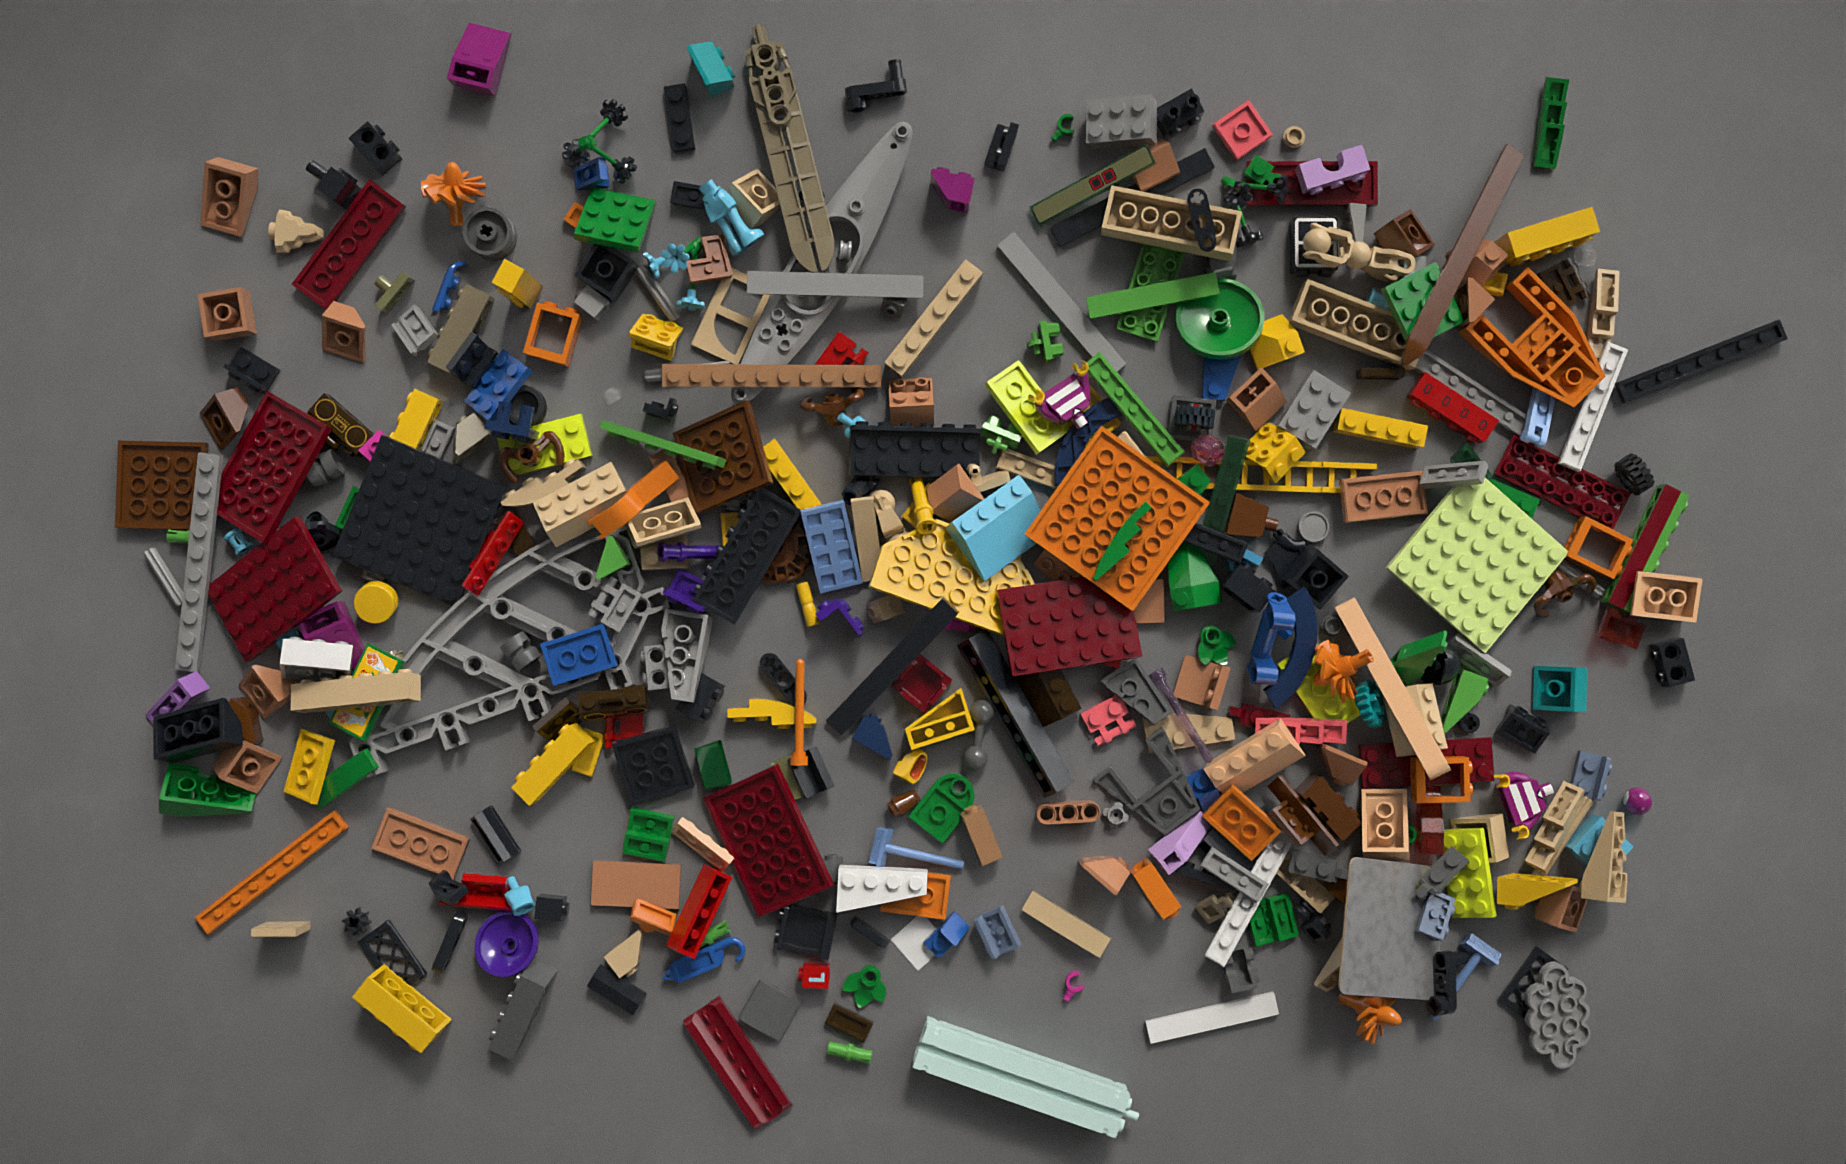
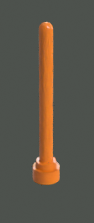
M802 659L796 661L795 751L790 756V765L794 766L808 765V756H806L804 751L805 663Z

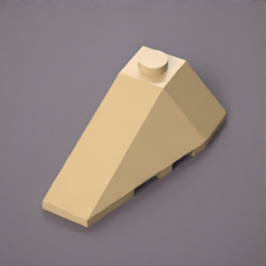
M1610 811L1583 874V879L1580 882L1581 898L1626 903L1628 879L1627 873H1623L1622 866L1623 862L1626 861V853L1621 848V844L1625 841L1624 813Z

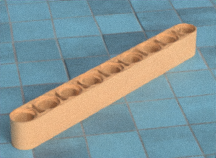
M1355 597L1334 607L1359 653L1365 649L1371 651L1372 656L1370 658L1374 657V662L1366 666L1429 779L1433 780L1450 771V766Z

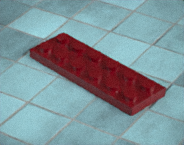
M1247 161L1245 163L1246 169L1251 163V161ZM1267 161L1274 166L1271 171L1273 174L1278 173L1288 177V184L1286 186L1290 187L1289 194H1285V202L1283 204L1277 203L1275 193L1260 189H1250L1247 193L1252 194L1253 199L1252 201H1246L1247 206H1347L1348 203L1377 206L1378 161H1368L1370 170L1364 175V179L1352 182L1350 179L1344 181V185L1331 189V186L1323 188L1322 192L1310 195V192L1302 193L1295 171L1299 164L1308 161ZM1322 161L1326 170L1338 171V161ZM1246 177V183L1256 184ZM1273 180V184L1278 183V180Z
M369 179L292 282V285L327 310L333 301L336 302L406 206Z
M1492 737L1446 739L1448 748L1441 750L1443 756L1469 757V761L1472 762L1473 770L1472 774H1470V783L1495 781ZM1393 743L1359 745V759L1368 762L1360 774L1361 788L1411 786L1410 757H1417V755L1396 757ZM1460 763L1448 764L1451 770L1433 780H1430L1425 772V785L1460 783Z

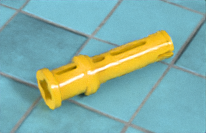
M913 477L914 482L910 478L909 484L916 507L914 517L918 520L917 530L922 534H930L937 528V523L933 519V508L928 504L923 478Z

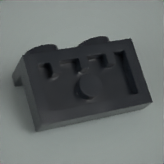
M1011 122L1009 127L1000 124L996 126L984 163L986 167L1005 172L1018 133L1019 124Z
M471 332L446 365V368L459 381L475 387L497 357L498 352L488 347L478 335Z
M240 347L230 365L225 364L223 368L229 371L227 375L237 381H240V379L248 382L246 386L256 392L259 390L267 392L281 371L243 347Z
M1509 704L1507 707L1508 713L1496 728V733L1535 754L1550 735L1548 723L1539 716L1535 718L1528 714L1527 710L1521 706L1515 707Z

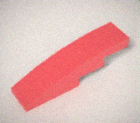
M1256 718L1255 733L1280 718ZM1281 718L1298 744L1300 742L1346 744L1348 720Z

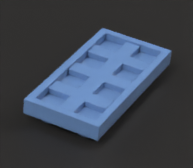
M835 501L800 510L820 594L863 583L844 501Z

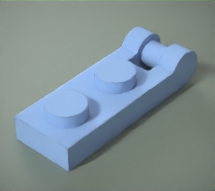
M1535 388L1532 389L1525 428L1520 436L1521 441L1526 443L1532 442L1535 447L1540 449L1545 446L1555 398Z

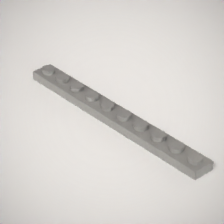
M198 453L176 654V670L199 672L201 667L223 455Z

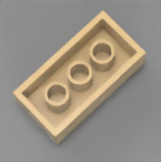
M612 462L533 502V505L546 533L554 545L558 547L594 528L595 526L593 524L589 526L587 521L612 506L625 495L627 489Z

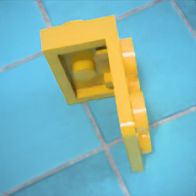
M1268 422L1246 443L1242 456L1262 467L1270 481L1277 483L1306 452L1296 436Z

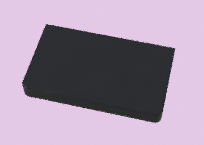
M817 746L805 750L806 756H808V765H790V758L787 759L805 799L835 786Z

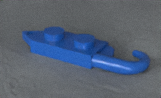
M728 937L699 949L695 959L685 955L671 961V966L662 979L675 980L681 983L711 970L723 963V949L731 945L738 946L740 954L735 958V962H738L745 956V945L739 938Z

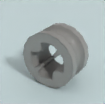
M840 240L839 260L846 258L847 261H850L851 241L844 243Z

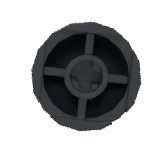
M1447 644L1445 651L1442 654H1437L1433 665L1425 668L1421 680L1426 684H1433V686H1440L1451 682L1457 676L1460 667L1459 657L1455 649Z

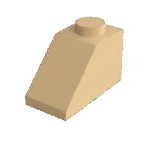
M640 928L604 956V959L619 978L623 975L629 977L638 969L636 965L641 961L644 931Z

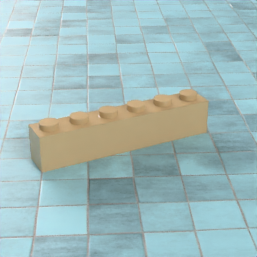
M965 259L884 362L885 366L903 379L980 281L983 272Z
M399 669L398 673L379 671L378 675L374 676L371 673H360L355 678L351 675H341L336 680H333L331 677H323L318 682L304 679L300 680L299 684H291V711L300 713L421 701V675L412 673L411 669Z

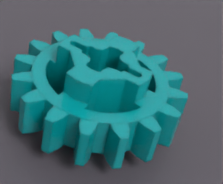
M1371 679L1358 683L1356 688L1358 695H1355V704L1360 711L1361 718H1363L1364 722H1367L1368 727L1376 728L1384 725V720H1387L1385 715L1386 709L1379 687Z

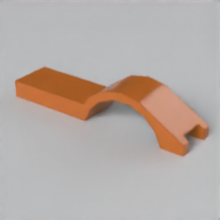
M664 460L632 485L617 502L593 516L587 523L589 526L593 524L600 532L598 537L602 540L630 521L646 504L678 480L679 476L668 462Z

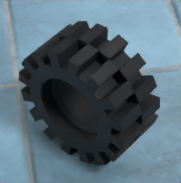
M1630 453L1614 464V470L1617 472V477L1621 479V484L1625 485L1626 490L1629 489L1631 494L1633 493L1635 496H1638L1653 487L1655 480H1653V475L1650 474L1651 470L1647 469V464L1642 462V459L1637 457L1636 454Z

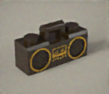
M323 393L307 413L333 428L331 431L339 437L338 440H335L329 434L325 443L335 451L342 445H345L343 450L350 456L363 457L358 450L373 437L374 433L331 395Z
M644 685L578 694L579 714L585 721L650 712L649 693Z

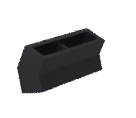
M493 805L470 819L499 865L522 851Z
M1211 826L1198 844L1206 853L1209 852L1211 847L1215 848L1248 871L1256 863L1254 860L1251 861L1213 826Z
M601 964L587 984V987L631 1015H634L647 994L622 977L619 978L616 973Z

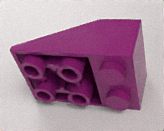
M468 23L452 56L447 75L449 82L456 87L495 96L511 33Z
M336 601L324 606L299 624L305 641L321 639L326 641V643L343 641L353 645L352 669L356 668L365 648L345 602Z

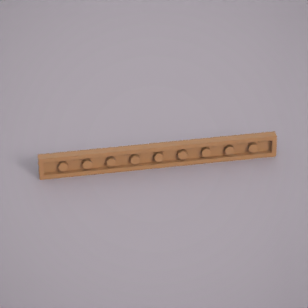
M661 364V387H881V365Z

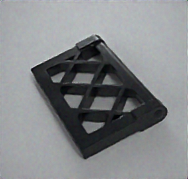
M390 919L358 941L376 969L383 965L379 957L391 958L390 970H393L394 959L406 961L404 973L396 971L394 973L398 976H403V981L408 985L424 977L427 973ZM388 929L394 940L382 938L383 931ZM369 941H378L376 952L368 944ZM382 941L393 943L391 955L380 953ZM397 944L406 954V958L395 956ZM409 962H411L418 971L414 975L407 974Z
M1535 946L1498 998V1000L1524 1019L1527 1012L1523 1008L1525 1000H1522L1520 988L1529 987L1537 983L1534 980L1533 970H1538L1542 967H1532V964L1538 956L1543 958L1544 965L1547 962L1560 963L1537 946ZM1529 971L1531 983L1519 985L1521 979ZM1514 989H1517L1519 1001L1512 1002L1508 998Z

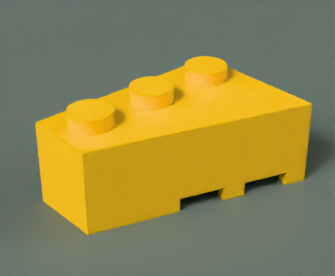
M962 688L905 728L911 750L975 730Z

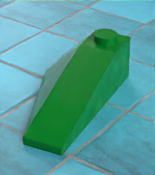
M1184 542L1180 544L1168 561L1173 610L1178 611L1223 603L1219 580L1211 570L1206 556L1203 555L1201 549Z
M169 763L159 796V814L180 817L251 814L256 793L234 784L220 781L215 775L211 774L209 776L199 772V769L196 767Z

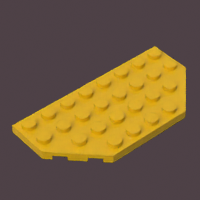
M938 519L935 520L937 523L936 530L930 534H922L915 529L881 546L868 586L869 588L929 610L944 597L959 611V614L954 619L1003 637L1004 632L996 591L1035 584L1028 569H1025L1020 559L1021 555L986 581H983L945 529L949 523Z

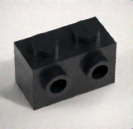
M701 673L694 703L679 701L676 710L704 724L705 721L711 718L715 703L722 698L725 685Z

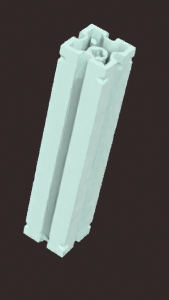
M929 1016L925 1020L913 1055V1068L925 1070L932 1075L1087 1129L1106 1133L1113 1138H1116L1117 1133H1121L1125 1120L1122 1117L1134 1121L1138 1120L1139 1113L1129 1110L1132 1098H1130V1093L1127 1091L1125 1084L1115 1083L1108 1078L941 1020L937 1021Z

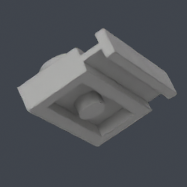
M415 304L398 318L400 321L392 324V327L409 352L415 357L418 356V352L421 349L424 350L439 337L424 313Z

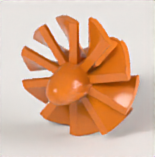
M449 162L445 171L440 176L429 174L426 180H421V192L423 198L428 197L433 203L437 204L440 200H444L445 205L449 208V224L451 226H462L464 224L462 207L465 201L475 203V200L467 196L485 197L486 193L480 190H485L487 187L486 183H476L483 180L482 176L464 179L470 172L465 171L462 173L455 162Z
M1329 640L1318 644L1314 648L1317 652L1314 661L1321 669L1314 675L1313 683L1317 686L1331 684L1332 696L1335 695L1336 687L1342 703L1346 701V697L1349 701L1355 699L1353 691L1358 694L1356 691L1357 687L1349 676L1356 680L1357 676L1355 673L1358 668L1374 662V657L1370 658L1372 656L1371 651L1365 649L1351 657L1340 654L1339 646L1330 643Z
M1342 993L1338 997L1339 1004L1355 1009V1012L1359 1015L1357 1021L1363 1018L1356 1035L1362 1034L1361 1040L1364 1042H1368L1370 1038V1043L1374 1044L1378 1028L1380 1036L1384 1034L1383 1025L1397 1026L1402 1023L1400 1015L1391 1008L1396 1002V998L1358 997Z

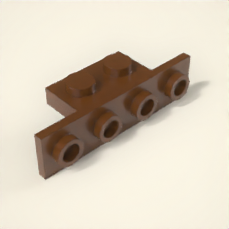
M1279 775L1267 786L1281 802L1268 814L1296 848L1311 839L1326 856L1339 845L1282 775Z

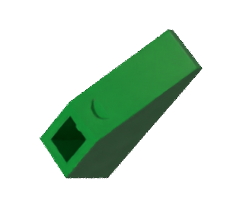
M1444 630L1399 648L1390 661L1401 681L1411 686L1416 679L1419 680L1423 676L1425 668L1433 665L1437 654H1442L1448 644L1446 642L1447 631Z

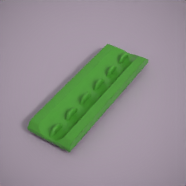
M1142 244L1128 289L1177 280L1185 252ZM1169 305L1120 314L1116 329L1158 342Z

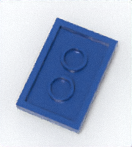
M502 349L464 402L488 421H496L498 402L509 403L533 371Z
M605 624L540 644L553 686L618 666Z

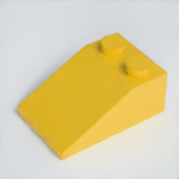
M1519 873L1497 877V904L1505 905L1506 909H1519V907H1525V904L1577 884L1578 879Z

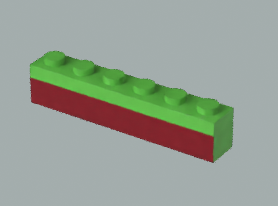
M1668 484L1657 485L1631 538L1633 539L1631 544L1632 550L1629 556L1624 558L1621 564L1623 568L1619 576L1611 579L1601 603L1624 614H1630L1636 571L1652 573L1658 568L1660 563L1658 559L1661 553L1667 549L1669 545L1668 539L1671 533L1677 529L1679 524L1677 520L1680 514L1686 510L1688 506L1687 500L1690 495Z

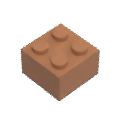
M237 287L197 294L204 338L220 341L257 334L250 291Z

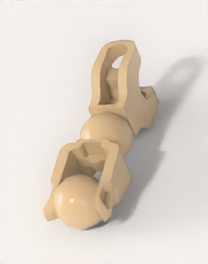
M1317 223L1310 224L1312 230L1307 232L1303 239V247L1306 252L1302 255L1305 258L1313 259L1317 263L1331 268H1336L1346 263L1352 269H1361V271L1369 273L1371 277L1385 282H1392L1397 280L1400 275L1405 276L1413 272L1416 265L1415 258L1411 254L1400 250L1382 249L1375 246L1369 248L1364 242H1354L1352 234L1348 231L1333 227L1326 228ZM1331 239L1339 242V257L1325 254L1331 246ZM1401 259L1405 260L1408 264L1407 269L1402 268L1398 261Z
M886 490L873 492L870 496H873L875 516L879 518L886 543L907 534L908 532L904 531L905 528L894 511L895 499L893 495Z

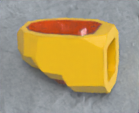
M914 749L911 753L906 754L901 761L897 762L892 774L909 784H915L920 780L927 764L926 752L921 749Z

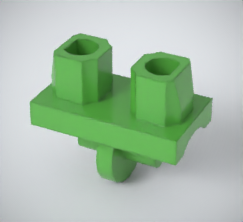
M1046 320L1040 321L1041 339L1038 338V332L1031 333L1032 341L1026 344L1027 348H1034L1035 355L1041 354L1040 346H1042L1045 363H1049L1053 359L1064 355L1062 343L1050 345L1049 337L1060 336L1059 323H1047Z
M992 415L987 422H984L980 437L987 439L986 444L993 446L991 452L993 454H996L997 449L1005 452L1007 448L1016 450L1021 436H1019L1020 432L1014 424H1010L1007 431L999 428L1002 420Z

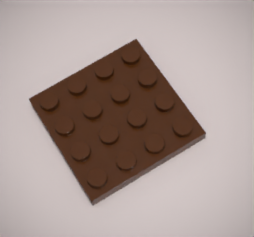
M745 400L673 433L675 443L726 459L724 468L716 466L715 470L702 466L703 461L696 460V464L683 460L684 455L678 454L690 500L696 514H702L773 483L750 401Z
M118 440L115 528L190 530L198 453H208L209 443Z

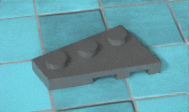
M1137 658L1099 681L1152 725L1157 724L1173 713Z

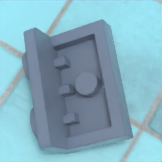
M1003 905L985 911L974 919L975 929L980 934L984 942L985 951L992 960L996 959L1000 954L1019 948L1022 945Z

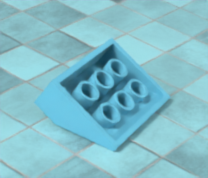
M1018 475L951 522L945 529L981 579L986 581L1037 544L1025 536L1024 533L1041 510L1032 491L1021 476Z

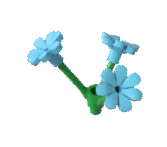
M697 237L694 241H690L686 247L678 245L676 248L674 244H668V250H663L661 257L656 259L649 255L648 252L643 253L648 264H650L648 269L652 272L654 279L660 277L659 267L662 265L666 268L671 266L672 273H677L679 267L685 270L688 267L686 261L698 258V252L701 250V238ZM695 284L690 285V289L687 290V297H683L682 300H678L676 306L680 308L688 307V311H695V308H705L704 302L696 299Z

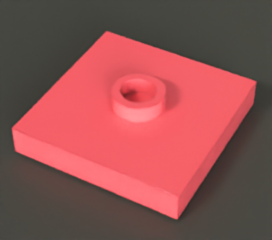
M1249 100L1212 125L1236 161L1273 137V134Z

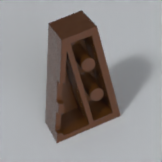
M1313 773L1310 774L1294 790L1307 807L1339 840L1344 841L1362 824L1358 819L1360 815L1351 806L1349 808L1343 802L1345 799L1336 790L1333 791L1329 782L1321 774L1319 776Z

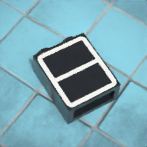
M1294 217L1290 221V274H1296L1297 277H1308L1310 274H1318L1319 277L1331 276V274L1338 270V267L1331 268L1317 263L1313 259L1305 258L1302 255L1306 252L1303 247V239L1306 233L1312 230L1310 227L1311 223H1317L1326 228L1333 227L1338 229V217ZM1331 239V246L1325 254L1338 257V241Z

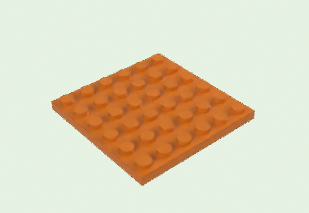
M1101 426L1024 535L1129 610L1134 611L1210 502ZM1146 501L1152 508L1135 522L1141 530L1124 544L1130 552L1097 581H1094L1092 575L1112 537L1126 519Z

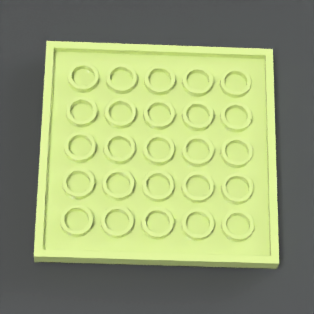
M1485 478L1483 484L1453 486L1385 568L1468 641L1486 653L1563 561L1568 551Z

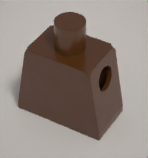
M1236 493L1232 497L1224 534L1260 538L1264 530L1276 532L1278 520L1267 517L1268 506Z

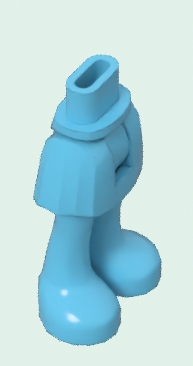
M712 179L699 188L704 196L702 200L704 201L710 223L715 221L718 223L729 244V250L733 257L747 250L751 244L764 236L762 230L749 229L745 225L736 209L737 203L720 186L717 187ZM726 216L730 219V221H731L732 225L734 226V228H735L737 234H736V233L734 232V230L732 229V227H731V225L729 224V222H728Z

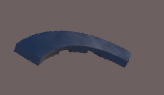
M1108 397L1091 406L1083 413L1088 421L1085 426L1077 430L1073 424L1061 443L1055 463V486H1059L1081 455L1090 437L1107 422L1123 416Z
M1304 587L1287 598L1292 611L1295 613V639H1293L1289 655L1290 659L1285 669H1282L1279 673L1277 683L1275 685H1268L1263 689L1276 709L1286 702L1301 685L1315 655L1314 648L1317 645L1318 634L1317 617L1312 599Z

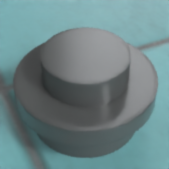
M1327 615L1321 621V630L1327 636H1337L1343 630V622L1336 615Z

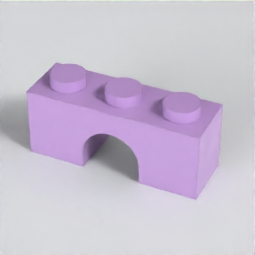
M1363 145L1343 150L1337 155L1338 171L1326 170L1321 158L1299 164L1295 171L1302 193L1310 192V195L1322 192L1323 188L1331 186V189L1344 185V181L1350 179L1352 182L1364 179V175L1368 173L1370 167Z

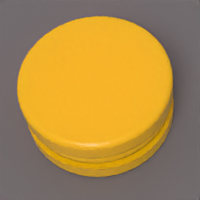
M371 581L365 584L354 597V609L357 615L362 620L372 624L387 621L398 607L396 591L391 585L383 581Z

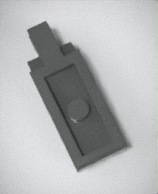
M1451 846L1419 880L1421 886L1415 891V896L1423 901L1430 893L1433 896L1437 893L1440 894L1469 864V860Z
M1292 849L1287 868L1288 872L1336 883L1338 878L1348 880L1349 870L1341 868L1342 863L1334 859Z

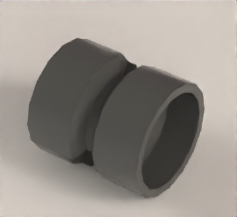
M329 449L321 453L319 458L315 459L307 477L315 487H319L327 483L329 477L335 479L345 474V469L337 453L333 449Z
M524 631L516 634L500 647L507 658H512L511 664L518 673L531 666L542 656L535 646L529 645L531 640Z

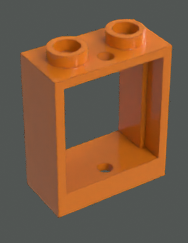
M544 301V304L537 302L523 353L529 357L569 367L583 317L578 314V310L570 307H565V310L557 308V304L549 301ZM543 312L572 319L562 355L534 347Z
M1586 516L1579 517L1564 546L1568 551L1564 559L1606 580L1614 579L1621 573L1623 568L1621 564L1632 550L1631 544L1633 539ZM1590 528L1620 542L1608 569L1577 555Z
M1444 756L1448 764L1460 763L1461 795L1426 796L1425 770L1418 757H1410L1411 801L1415 803L1470 802V797L1473 796V786L1470 783V774H1472L1473 767L1469 757Z
M1147 857L1128 869L1163 920L1165 918L1171 919L1179 913L1178 909L1181 908V905Z

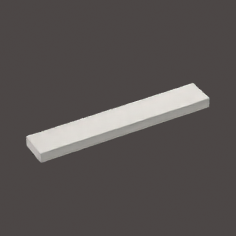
M1610 342L1604 344L1598 362L1606 377L1583 398L1558 464L1577 472L1581 471L1628 349Z
M1272 991L1146 1020L1145 1023L1149 1040L1152 1044L1279 1015L1275 994Z

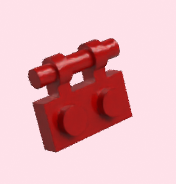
M839 331L814 365H843L847 358L853 360L850 365H863L865 363L864 359L869 352L861 348L858 354H855L853 350L857 344Z
M644 713L604 718L606 720L605 732H603V739H605L604 748H612L611 743L613 740L642 734L644 730ZM615 720H621L620 733H614Z

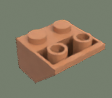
M1262 367L1225 400L1255 432L1287 403L1277 383Z
M932 378L889 380L891 426H899V423L903 422L912 423V427L920 426L921 423H933L935 425Z

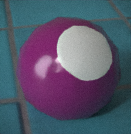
M1631 788L1624 796V807L1634 815H1643L1652 807L1651 797L1643 788Z

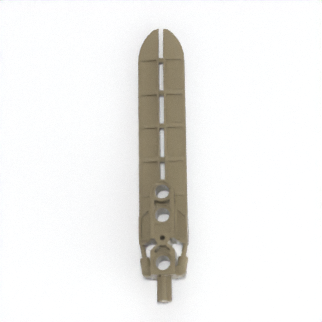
M757 24L755 25L756 27L752 28L756 44L751 45L752 48L745 51L746 68L749 70V83L792 252L804 268L812 273H818L811 244L815 243L821 270H826L834 254L833 232L793 74L787 62L788 56L781 42L773 43V40L768 41L765 26ZM776 54L778 55L779 60L783 61L784 66L786 68L783 72L779 71L780 67ZM763 55H770V58L767 60L761 59ZM754 60L760 75L759 78L753 77ZM774 95L781 96L778 100H771V97ZM779 115L786 116L782 121L776 120ZM787 131L790 145H785L782 132ZM788 151H792L798 176H793ZM798 181L806 206L802 208L795 184ZM805 212L808 214L813 238L808 236L803 216Z

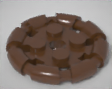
M799 516L796 520V527L794 530H790L783 542V549L777 552L761 582L771 585H780L781 582L787 581L788 583L794 582L806 573L805 570L809 564L813 563L802 517ZM805 537L806 545L799 546L798 538ZM797 555L803 558L799 565L793 562ZM785 566L786 573L778 574L777 567Z

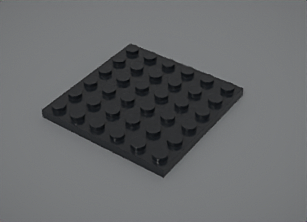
M382 434L332 556L453 606L463 595L465 588L462 587V584L471 571L469 565L477 558L507 486Z

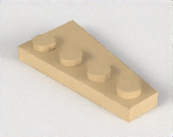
M1172 713L1155 725H1152L1142 717L1145 738L1163 726L1174 749L1235 740L1231 717ZM1147 744L1148 753H1155Z

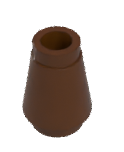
M913 789L890 798L891 801L887 803V806L892 815L897 818L904 816L921 800Z

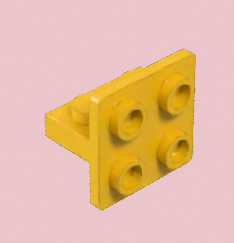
M642 314L629 331L628 336L632 337L630 347L671 361L675 354L677 339L682 333L683 327L671 321L658 319L650 314Z

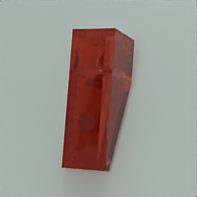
M1425 786L1426 796H1441L1440 786ZM1417 803L1415 823L1417 838L1414 841V851L1420 854L1443 855L1444 824L1442 803Z

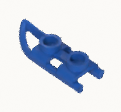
M457 261L448 267L433 305V311L437 312L440 309L448 310L452 298L448 297L450 289H456L459 278L455 277L453 273L458 267L467 266L466 262Z

